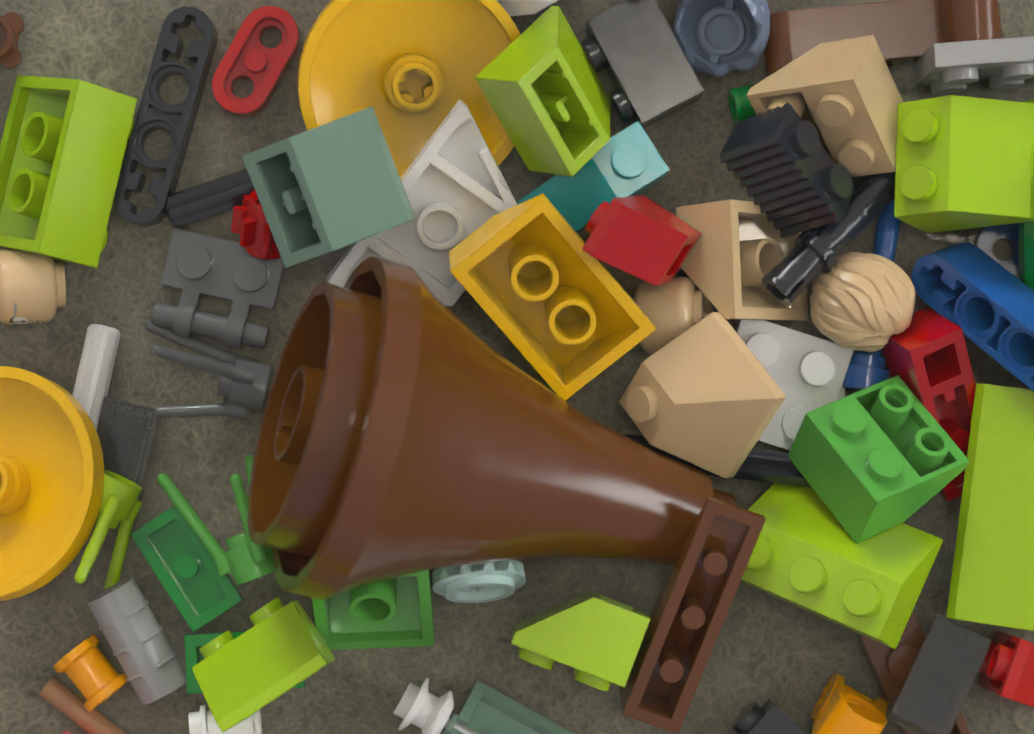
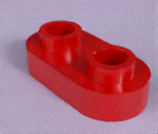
M276 6L260 7L252 11L241 25L216 69L212 80L214 97L228 113L238 117L256 115L267 106L300 46L299 28L287 11ZM277 29L282 33L281 43L277 47L267 48L262 45L261 37L266 30ZM242 78L250 79L254 84L252 94L246 98L236 97L233 93L234 84Z

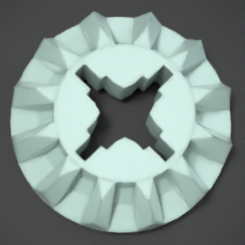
M517 560L441 567L432 572L433 591L445 596L449 601L458 603H483L500 600L511 596L516 589L526 583L523 563Z

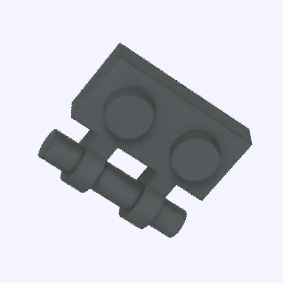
M173 228L160 284L181 289L182 294L178 306L157 301L153 308L151 323L172 328L173 335L191 338L193 333L221 339L224 346L239 350L242 349L243 345L265 349L270 327L251 323L249 318L252 306L275 311L285 268L282 258H257L250 255L238 242ZM202 294L233 301L229 317L198 311Z

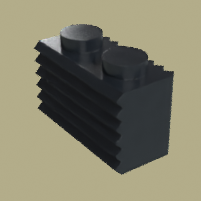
M788 102L782 107L777 106L772 111L768 109L763 114L758 113L754 118L750 116L745 121L741 119L735 124L720 153L721 163H727L728 171L734 173L735 180H740L741 188L747 189L748 197H753L754 204L760 205L761 213L767 214L768 222H773L774 230H780V236L783 239L799 235L804 231H812L842 221L855 192L849 171L843 165L835 164L820 144V137L815 126L809 121H803Z

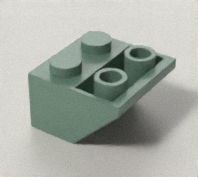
M373 106L242 156L285 268L333 252L416 219Z

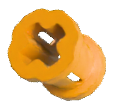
M95 634L77 645L53 666L58 674L65 672L86 699L84 707L88 712L94 710L128 683L126 681V674H119L97 647L100 640Z

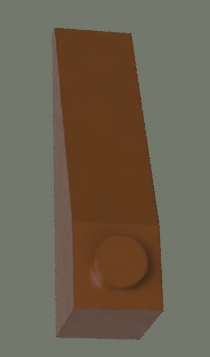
M709 496L707 497L649 616L650 622L625 687L619 686L622 715L677 734L679 733L765 523V516Z

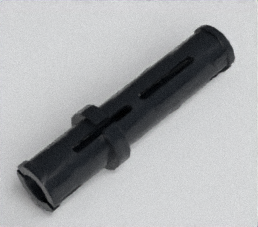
M895 172L867 175L854 187V195L842 221L810 232H802L795 239V247L762 278V283L766 285L765 289L781 304L789 306L821 272H830L837 265L836 257L895 199Z

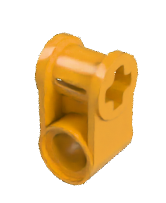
M835 672L829 678L811 713V718L813 719L812 734H880L888 722L886 719L888 701L880 696L873 700L845 684V677Z

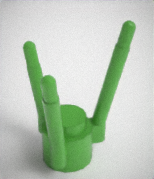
M247 455L244 460L248 486L250 485L253 455ZM165 473L158 475V483L212 556L220 576L232 572L236 584L241 585L274 572L273 548L254 544L250 539L247 522L248 495L239 474H233L230 477V482L245 532L225 539L229 548L227 552H224L169 476Z

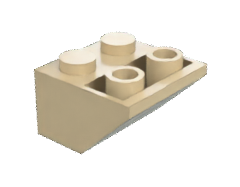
M874 35L820 43L750 88L747 97L756 115L758 113L763 114L768 109L772 111L777 106L782 107L788 102L803 121H809L815 126L820 137V144L835 164L843 165L849 171L851 177L896 171L897 106L903 100Z

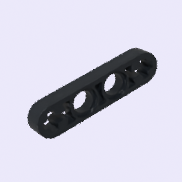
M183 6L173 10L166 17L162 25L117 183L114 200L117 211L125 220L137 226H154L167 216L165 209L168 197L176 191L215 53L218 37L215 24L203 11L195 7ZM191 20H196V27L204 34L201 41L192 40L186 54V58L189 61L197 62L195 70H191L179 62H166L170 53L180 59L184 45L183 41L175 34L178 27L188 28ZM172 75L186 77L189 83V93L186 99L176 105L165 104L160 97L162 82ZM159 129L167 130L172 134L174 140L171 154L159 161L149 159L144 150V142L147 136ZM138 163L153 171L166 172L163 181L152 176L149 194L156 197L157 201L154 208L144 207L141 215H136L137 206L129 202L131 192L141 193L147 178L142 173H135Z

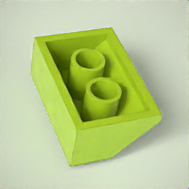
M17 75L0 144V248L16 249L44 255L70 264L93 268L98 267L100 254L107 243V225L127 141L130 139L134 127L133 115L137 98L80 79Z
M774 483L748 509L765 516L766 520L741 582L896 650L943 540L902 523L856 544L812 487Z

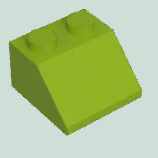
M956 95L898 103L894 217L926 233L1034 221V104Z
M278 597L249 616L254 627L242 635L234 638L228 630L199 649L204 660L193 666L192 670L222 733L250 717L336 659L298 600L291 601L284 606Z

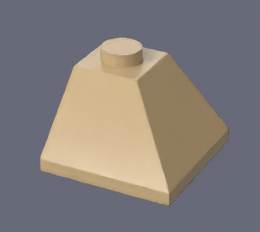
M723 200L676 207L677 217L702 233L682 264L681 269L725 319L808 321L807 286L789 306H786L773 298L765 289L766 285L762 283V278L795 247L794 242L799 235L786 239L781 238L780 230H774L773 222H768L767 214H762L760 205H755L752 201Z
M713 312L644 360L619 403L650 445L726 479L735 476L785 400L786 395L720 312Z

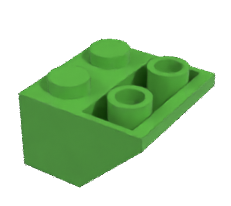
M898 375L806 413L788 453L789 459L856 544L902 524L965 470L970 462Z

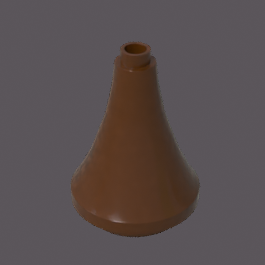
M371 256L358 265L344 287L326 282L320 283L305 301L292 327L271 385L259 430L249 485L247 522L251 541L257 545L273 548L274 572L279 587L286 592L324 600L357 586L433 568L548 556L614 558L674 565L708 496L737 506V503L732 493L713 488L712 479L707 472L662 455L586 416L497 353L434 296L410 266Z

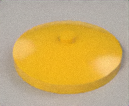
M331 0L311 27L299 61L297 89L299 105L307 131L373 106L401 178L460 99L467 104L499 166L509 155L514 144L475 80V77L521 34L507 11L497 0Z
M0 366V601L24 596L43 587L66 569L79 554L99 514L103 498L104 460L94 424L78 400L67 390L36 373L21 368Z

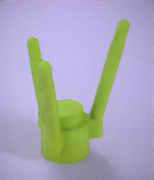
M104 469L103 498L96 519L97 525L74 576V580L77 583L85 582L109 528L116 529L120 522L104 590L119 582L133 523L143 504L138 499L142 487Z

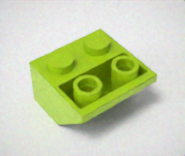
M551 6L475 77V80L530 171L573 177L610 140V98L559 6Z
M588 591L516 623L511 635V644L520 647L518 657L524 661L552 670L555 661L574 668L575 680L608 692L611 682L625 687L650 618L640 609L593 591Z

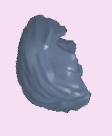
M681 0L674 12L673 34L692 69L713 78H718L730 74L733 70L747 71L756 66L766 47L770 34V10L767 1Z

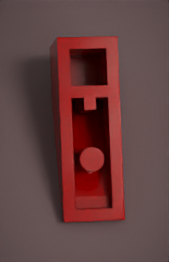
M927 307L913 313L910 326L904 332L897 335L893 334L889 338L888 343L882 348L887 368L890 371V378L898 375L967 457L976 384L963 330L955 323ZM965 470L940 490L942 497L949 502L962 496Z

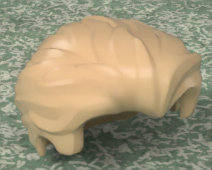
M861 252L841 254L836 257L837 265L830 272H821L812 282V294L809 296L812 323L819 329L820 333L840 347L866 352L879 351L884 348L893 334L902 333L910 326L916 300L914 285L900 266L885 257Z

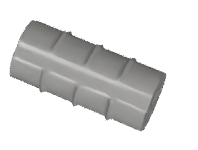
M130 577L96 594L89 599L87 604L99 624L98 630L103 631L113 650L112 656L117 657L127 676L126 681L131 683L142 705H147L186 683V674L176 658V651L172 650L162 632L163 626L158 624L149 608V601L145 600L134 578Z

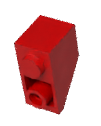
M645 195L613 198L611 203L607 201L602 202L594 211L585 228V231L591 235L582 250L596 259L655 286L669 283L675 277L702 233Z
M996 630L993 641L985 639L983 641L984 644L978 650L980 652H977L979 655L978 657L976 655L974 672L981 674L977 685L1004 698L1034 707V643Z

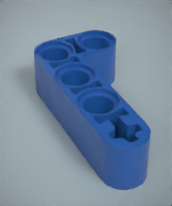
M959 242L920 257L914 264L911 273L916 294L938 314L961 327L966 337L1034 391V291L979 247L970 242Z

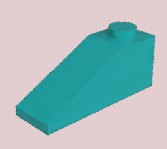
M639 121L611 137L573 177L555 175L519 200L517 204L543 193L578 234L585 230L590 217L602 202L607 201L611 203L613 198L638 196L665 179L670 170Z

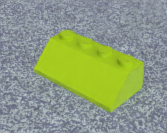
M976 383L967 458L970 462L965 469L946 618L1034 631V391L1031 389Z

